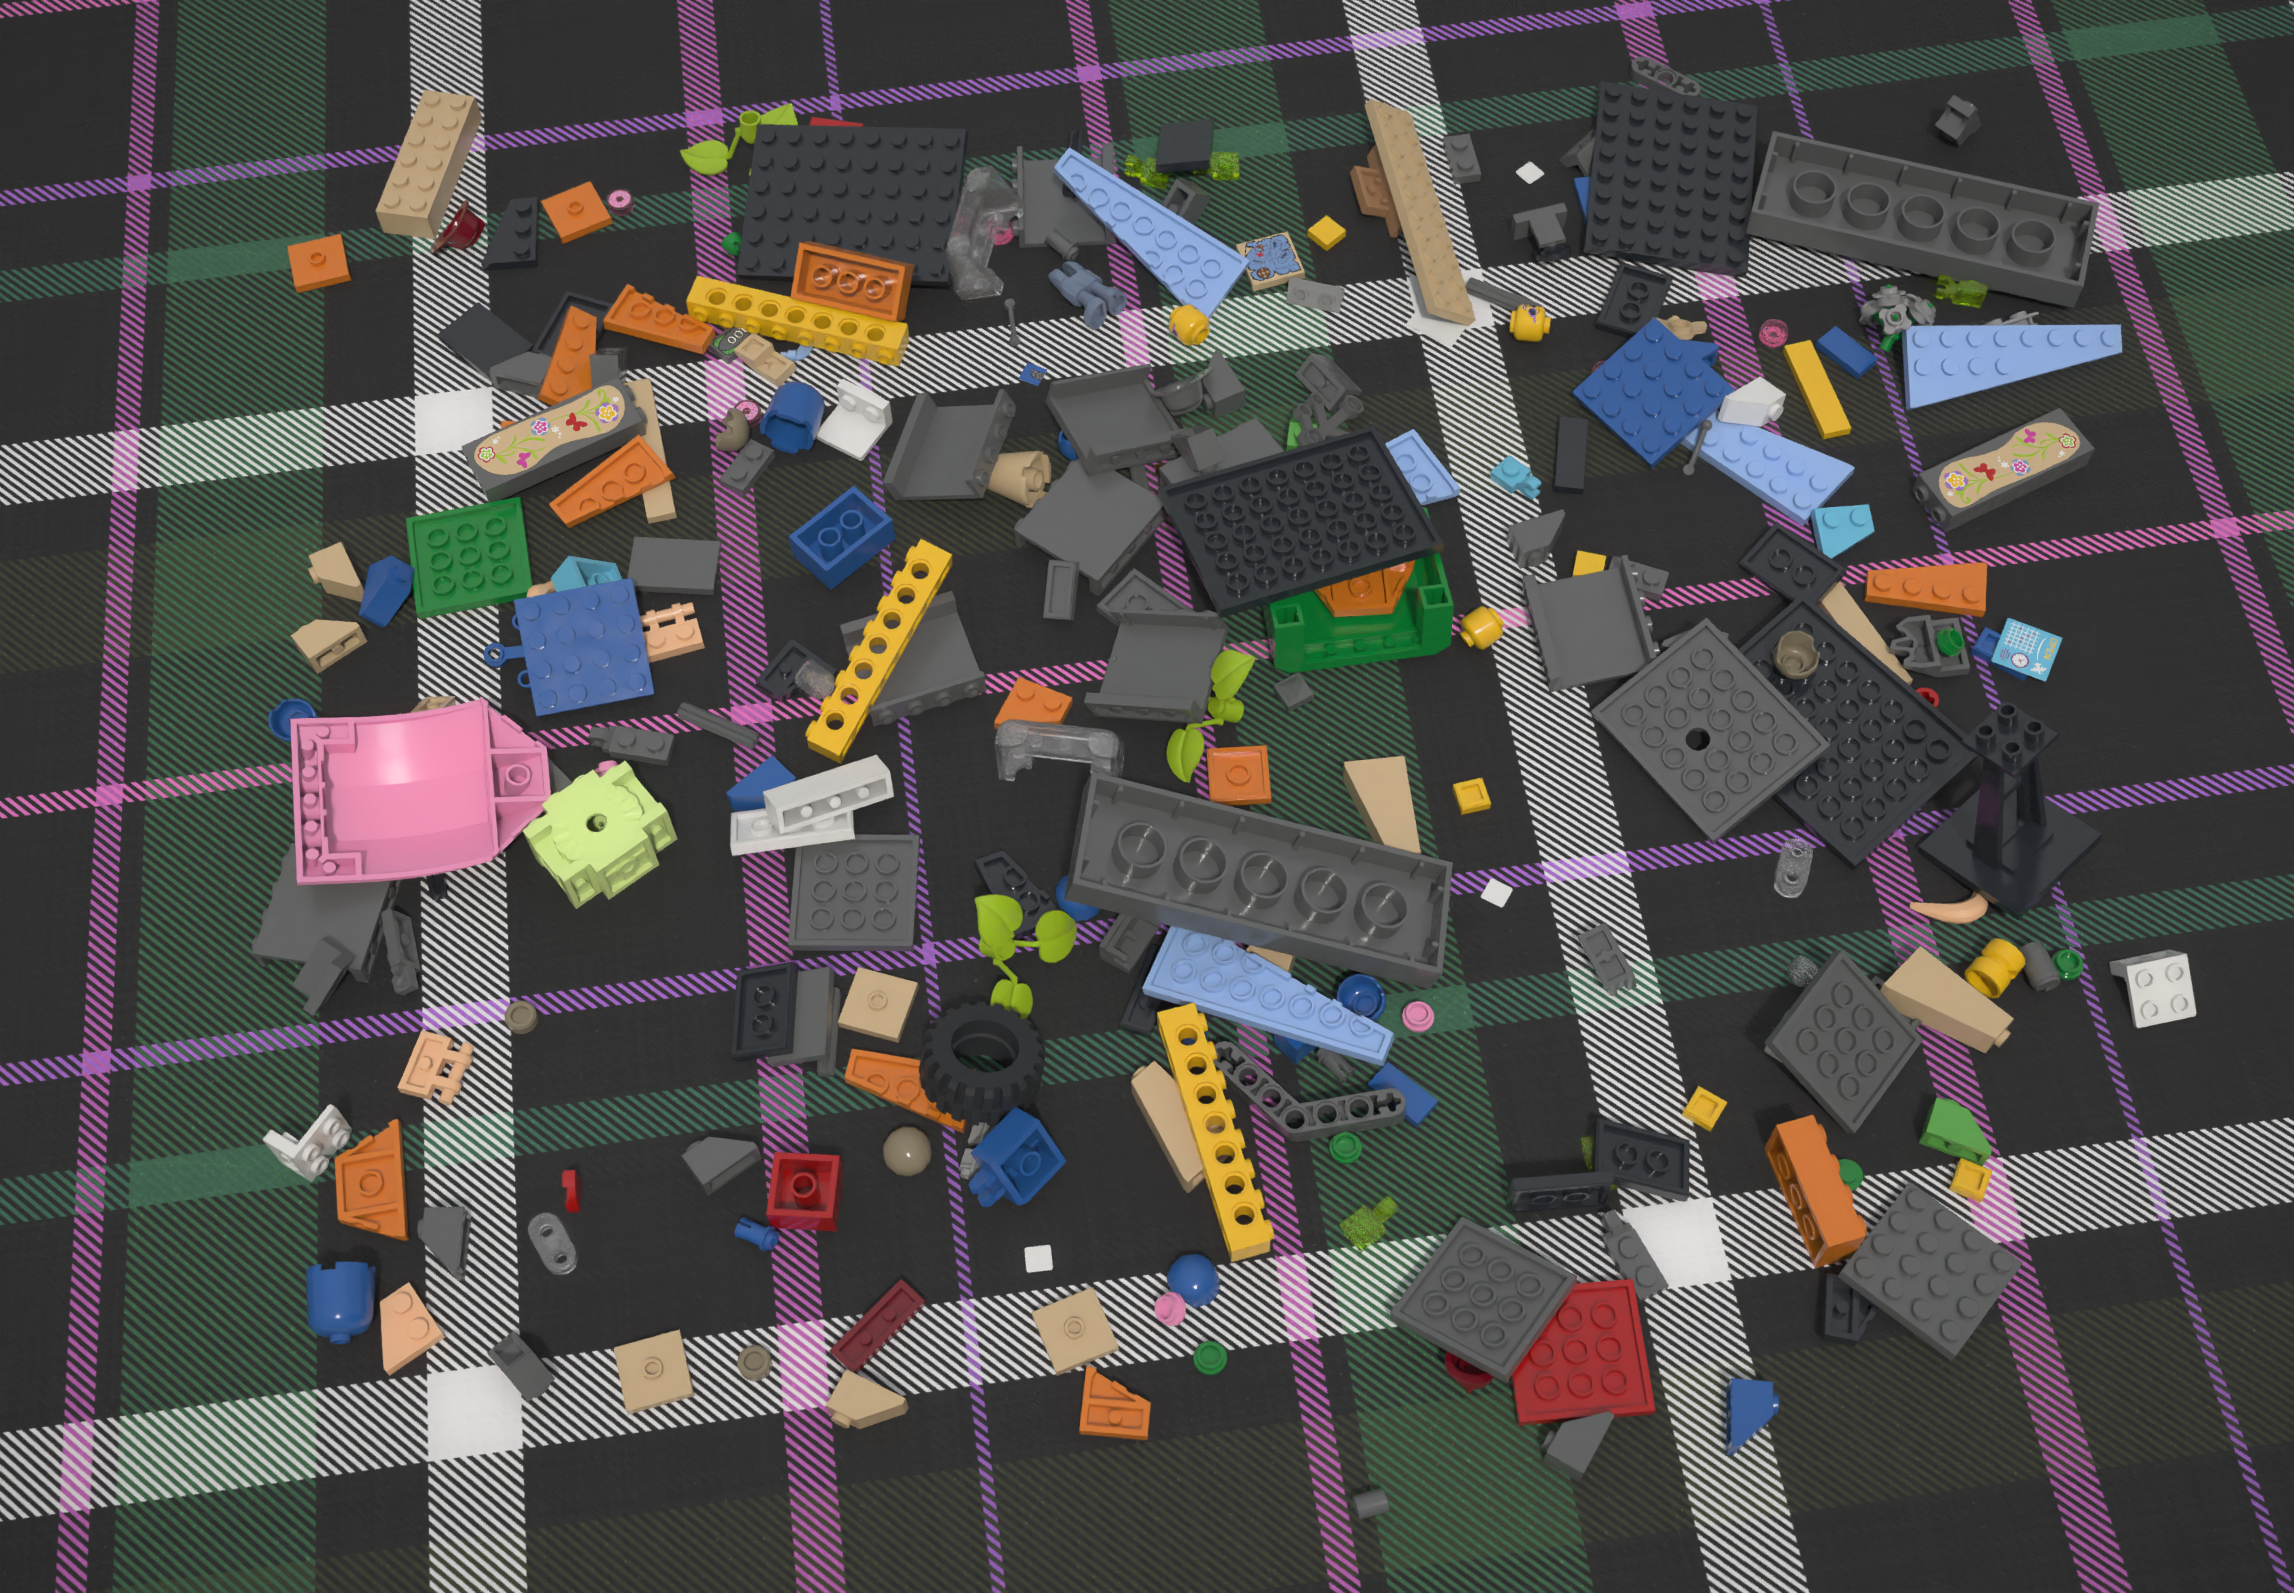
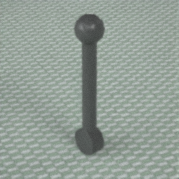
M1007 299L1004 302V306L1008 310L1011 330L1009 342L1012 346H1017L1020 343V338L1016 334L1013 311L1015 309V301Z
M1704 420L1701 423L1702 431L1689 464L1683 467V472L1686 476H1692L1695 473V461L1707 431L1712 428L1710 420Z

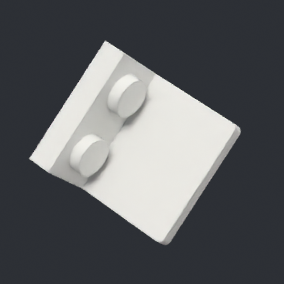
M842 379L836 386L839 405L819 428L816 439L862 461L893 422L890 402Z
M2164 950L2109 962L2111 974L2123 977L2127 983L2134 1027L2142 1028L2196 1016L2186 953Z
M329 1104L300 1141L287 1132H284L281 1136L272 1129L263 1138V1141L283 1165L312 1182L317 1175L322 1174L326 1170L329 1160L334 1153L348 1142L352 1128L339 1110L332 1104Z

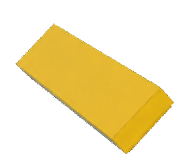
M1811 340L1784 346L1783 354L1822 439L1849 434L1851 426Z

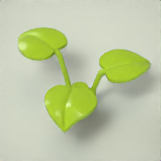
M792 103L775 108L762 116L752 110L743 112L739 117L740 127L735 128L736 134L729 152L727 146L722 142L708 140L688 149L680 150L681 156L691 169L700 174H719L727 169L726 159L733 157L740 136L747 143H755L757 124L798 125Z
M1235 650L1221 652L1211 669V679L1215 683L1212 690L1215 692L1216 697H1209L1208 711L1215 719L1202 721V724H1188L1186 730L1177 729L1170 737L1167 746L1168 764L1173 773L1182 781L1190 783L1191 775L1198 765L1204 750L1203 735L1196 728L1215 724L1222 726L1224 721L1237 723L1242 718L1244 705L1240 700L1233 698V696L1246 679L1256 659L1254 656Z
M999 894L976 897L978 929L981 937L979 950L982 955L994 958L993 964L999 966L1010 978V980L1002 979L998 981L992 992L991 1006H994L995 1003L1003 1005L1005 1010L1010 1011L1013 1009L1021 1014V1019H1025L1029 1016L1032 1009L1033 996L1028 985L1017 983V976L1003 961L1014 955L1016 946L1039 947L1040 959L1045 962L1054 963L1062 960L1069 954L1076 940L1077 925L1075 920L1063 911L1051 910L1043 914L1036 925L1037 941L1014 940L1015 935L1013 931L1020 927L1023 920L1022 909L1019 903L1011 897Z

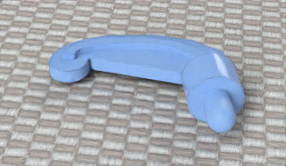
M800 345L797 350H788V353L782 352L780 354L791 361L803 360L810 354L813 347Z

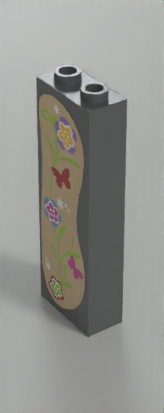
M616 377L461 447L488 502H494L630 442L637 435L641 437L646 435L644 423L647 422V419L641 407L635 408L632 402L635 398L628 385L623 386L619 377Z
M2058 408L1918 474L1912 491L1917 501L1922 503L1929 511L1933 521L1939 524L1945 532H1948L2086 466L2095 448L2063 410Z

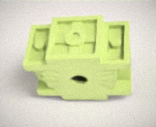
M626 761L618 766L611 767L602 777H599L594 770L586 775L577 777L571 785L561 792L552 794L542 804L546 815L534 819L527 828L522 830L536 860L557 881L576 909L600 892H603L608 900L657 867L659 862L655 854L677 840L668 811L661 803H657L643 787Z

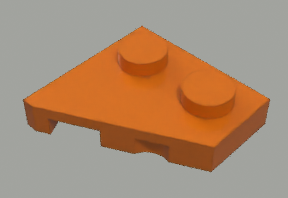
M1018 677L994 721V727L996 729H1004L1006 725H1022V729L1035 728L1037 726H1044L1046 728L1061 727L1073 704V698Z
M1086 1366L1079 1428L1080 1434L1148 1440L1151 1403L1139 1395H1133L1128 1392L1124 1386L1116 1381L1112 1382L1097 1373V1370L1093 1367Z

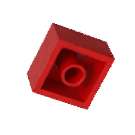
M774 1152L766 1212L771 1226L783 1229L837 1231L844 1167L840 1155Z

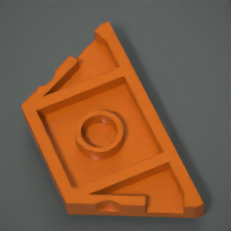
M1415 560L1314 591L1333 617L1393 614L1414 570Z
M395 1119L388 1123L390 1127L374 1137L369 1135L360 1141L355 1148L348 1149L335 1158L338 1220L341 1224L406 1241L409 1240L402 1126L401 1122Z

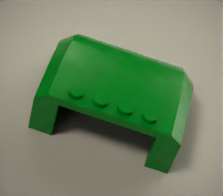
M1423 507V509L1429 517L1427 508ZM1439 553L1415 560L1414 570L1393 614L1333 617L1314 590L1262 606L1274 666L1287 673L1435 655L1451 645L1454 604Z

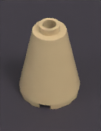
M1040 451L999 454L998 461L990 477V483L986 489L1023 506L1032 508L1035 501L1039 498L1042 499L1047 493L1043 489L1045 483H1050L1051 480L1049 457Z

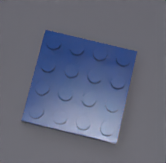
M1654 317L1573 390L1572 396L1652 469L1699 427L1704 420L1721 407L1725 396L1735 392V389Z
M633 578L514 600L536 717L656 695Z

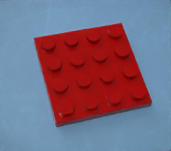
M1633 1279L1577 1283L1511 1376L1518 1426L1567 1422L1605 1412H1611L1615 1415L1614 1418L1654 1414L1656 1410Z

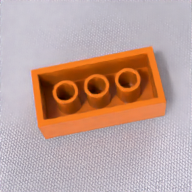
M801 242L798 248L790 298L897 322L905 319L914 265L816 242Z
M1814 1115L1776 1125L1764 1150L1813 1266L1816 1269L1851 1258L1865 1239L1867 1229L1864 1219L1861 1215L1856 1214L1852 1205L1853 1195L1849 1186L1843 1184L1839 1175V1162L1836 1156L1830 1154L1828 1150L1825 1130L1821 1124H1817Z

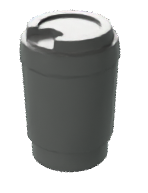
M2031 942L2019 949L2026 963L2023 970L2033 990H2045L2046 992L2060 984V973L2041 942Z

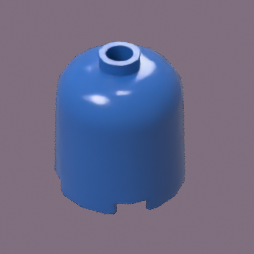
M799 381L787 382L778 387L760 422V433L762 435L765 433L772 440L770 445L783 452L797 454L798 449H811L825 412V403L819 391L813 386Z
M336 1262L335 1269L322 1271L321 1264L308 1267L306 1270L307 1320L309 1327L314 1333L321 1337L330 1338L331 1344H346L351 1342V1337L362 1334L370 1327L374 1316L376 1267L368 1268V1263Z

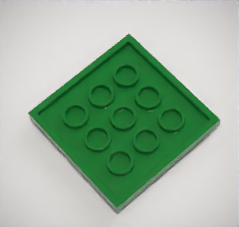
M520 497L406 518L411 567L415 568L413 588L416 614L419 619L512 602L516 599L527 597L528 590L534 584L523 503Z

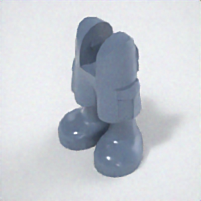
M1067 261L1063 263L1064 273L1059 269H1054L1048 275L1050 282L1073 306L1085 307L1084 322L1092 330L1101 327L1106 319L1107 311L1112 315H1118L1126 306L1127 296L1120 289L1104 286L1099 276L1087 269H1083L1076 262Z

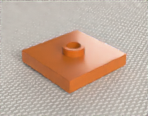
M590 181L541 201L543 209L563 244L613 224L608 211Z
M341 234L287 246L297 293L351 281Z
M1267 745L1206 749L1211 802L1227 806L1271 803Z

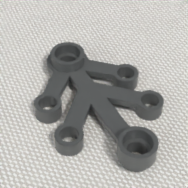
M1311 393L1305 400L1306 404L1299 403L1292 411L1294 418L1301 422L1303 430L1298 435L1300 447L1326 440V437L1333 438L1350 433L1336 428L1345 420L1356 419L1364 410L1362 402L1353 395H1347L1339 403L1338 412L1327 420L1324 398L1319 393ZM1312 411H1314L1317 428L1313 427L1311 421Z

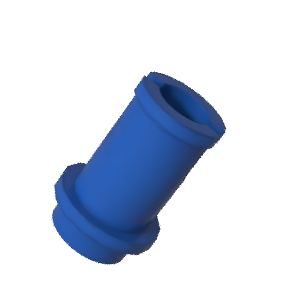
M745 1217L740 1219V1223L743 1225L737 1224L735 1237L758 1245L761 1251H772L776 1247L779 1240V1232L775 1231V1227H765Z

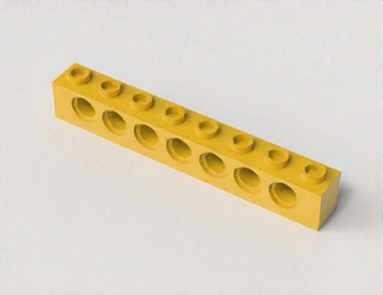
M701 276L696 277L686 300L689 315L702 322L721 325L724 328H742L750 334L759 333L760 335L773 337L776 340L791 341L806 347L812 346L832 353L838 352L858 359L864 358L877 361L884 365L900 366L909 343L908 324L894 322L793 299L788 296Z
M920 539L916 547L912 546L909 549L905 558V562H907L903 571L898 570L891 582L893 589L889 596L884 595L877 607L879 613L874 621L869 620L863 631V636H865L860 646H854L849 656L851 663L846 671L841 670L834 683V686H836L832 696L827 695L820 707L821 716L817 722L813 720L806 731L805 736L808 737V747L841 764L870 712L869 706L875 704L952 567V554ZM917 571H924L928 576L924 579H916L913 577V574ZM905 595L914 598L913 602L909 604H903L899 599ZM889 620H896L900 625L895 629H889L885 626V623ZM875 645H883L886 650L881 654H875L871 651V648ZM861 670H869L872 673L867 679H860L856 676ZM847 695H854L858 698L854 704L848 705L842 702V699ZM833 720H840L844 723L838 730H832L828 727V724Z
M1195 1003L1157 1012L1160 1035L1230 1260L1234 1262L1270 1252V1240L1274 1239L1273 1228L1269 1219H1263L1260 1210L1265 1208L1260 1189L1254 1190L1251 1179L1255 1178L1251 1160H1244L1241 1149L1245 1148L1244 1138L1241 1129L1235 1130L1232 1119L1236 1118L1231 1099L1225 1100L1222 1091L1226 1089V1082L1222 1070L1216 1071L1213 1061L1217 1060L1214 1044L1212 1041H1206L1204 1032L1208 1031L1204 1013L1197 1012ZM1184 1038H1192L1196 1042L1193 1045L1186 1046L1180 1041ZM1193 1067H1202L1205 1072L1195 1075L1189 1070ZM1202 1096H1211L1214 1101L1210 1104H1203L1198 1099ZM1212 1125H1219L1224 1130L1219 1134H1213L1207 1129ZM1226 1154L1234 1160L1231 1163L1222 1164L1217 1161V1158L1220 1155ZM1236 1184L1241 1186L1243 1191L1239 1194H1231L1226 1188ZM1240 1215H1248L1253 1221L1248 1225H1241L1235 1219Z

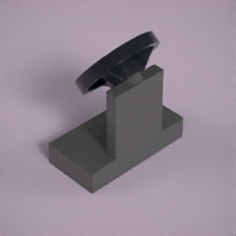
M1564 203L1512 215L1510 227L1512 239L1517 240L1534 236L1539 248L1533 251L1535 260L1556 261L1572 254L1570 245L1560 244L1566 241L1562 231L1565 227L1567 208Z

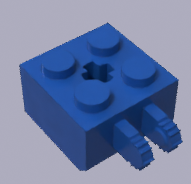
M1014 1107L970 1152L981 1169L974 1175L968 1186L973 1194H978L977 1198L982 1207L992 1206L1002 1196L1018 1206L1028 1203L1067 1161L1040 1121Z

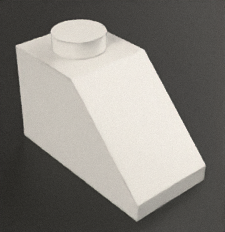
M1759 377L1725 396L1717 419L1721 422L1761 427L1771 420L1775 421L1780 417L1784 410L1782 405L1786 394L1762 377Z

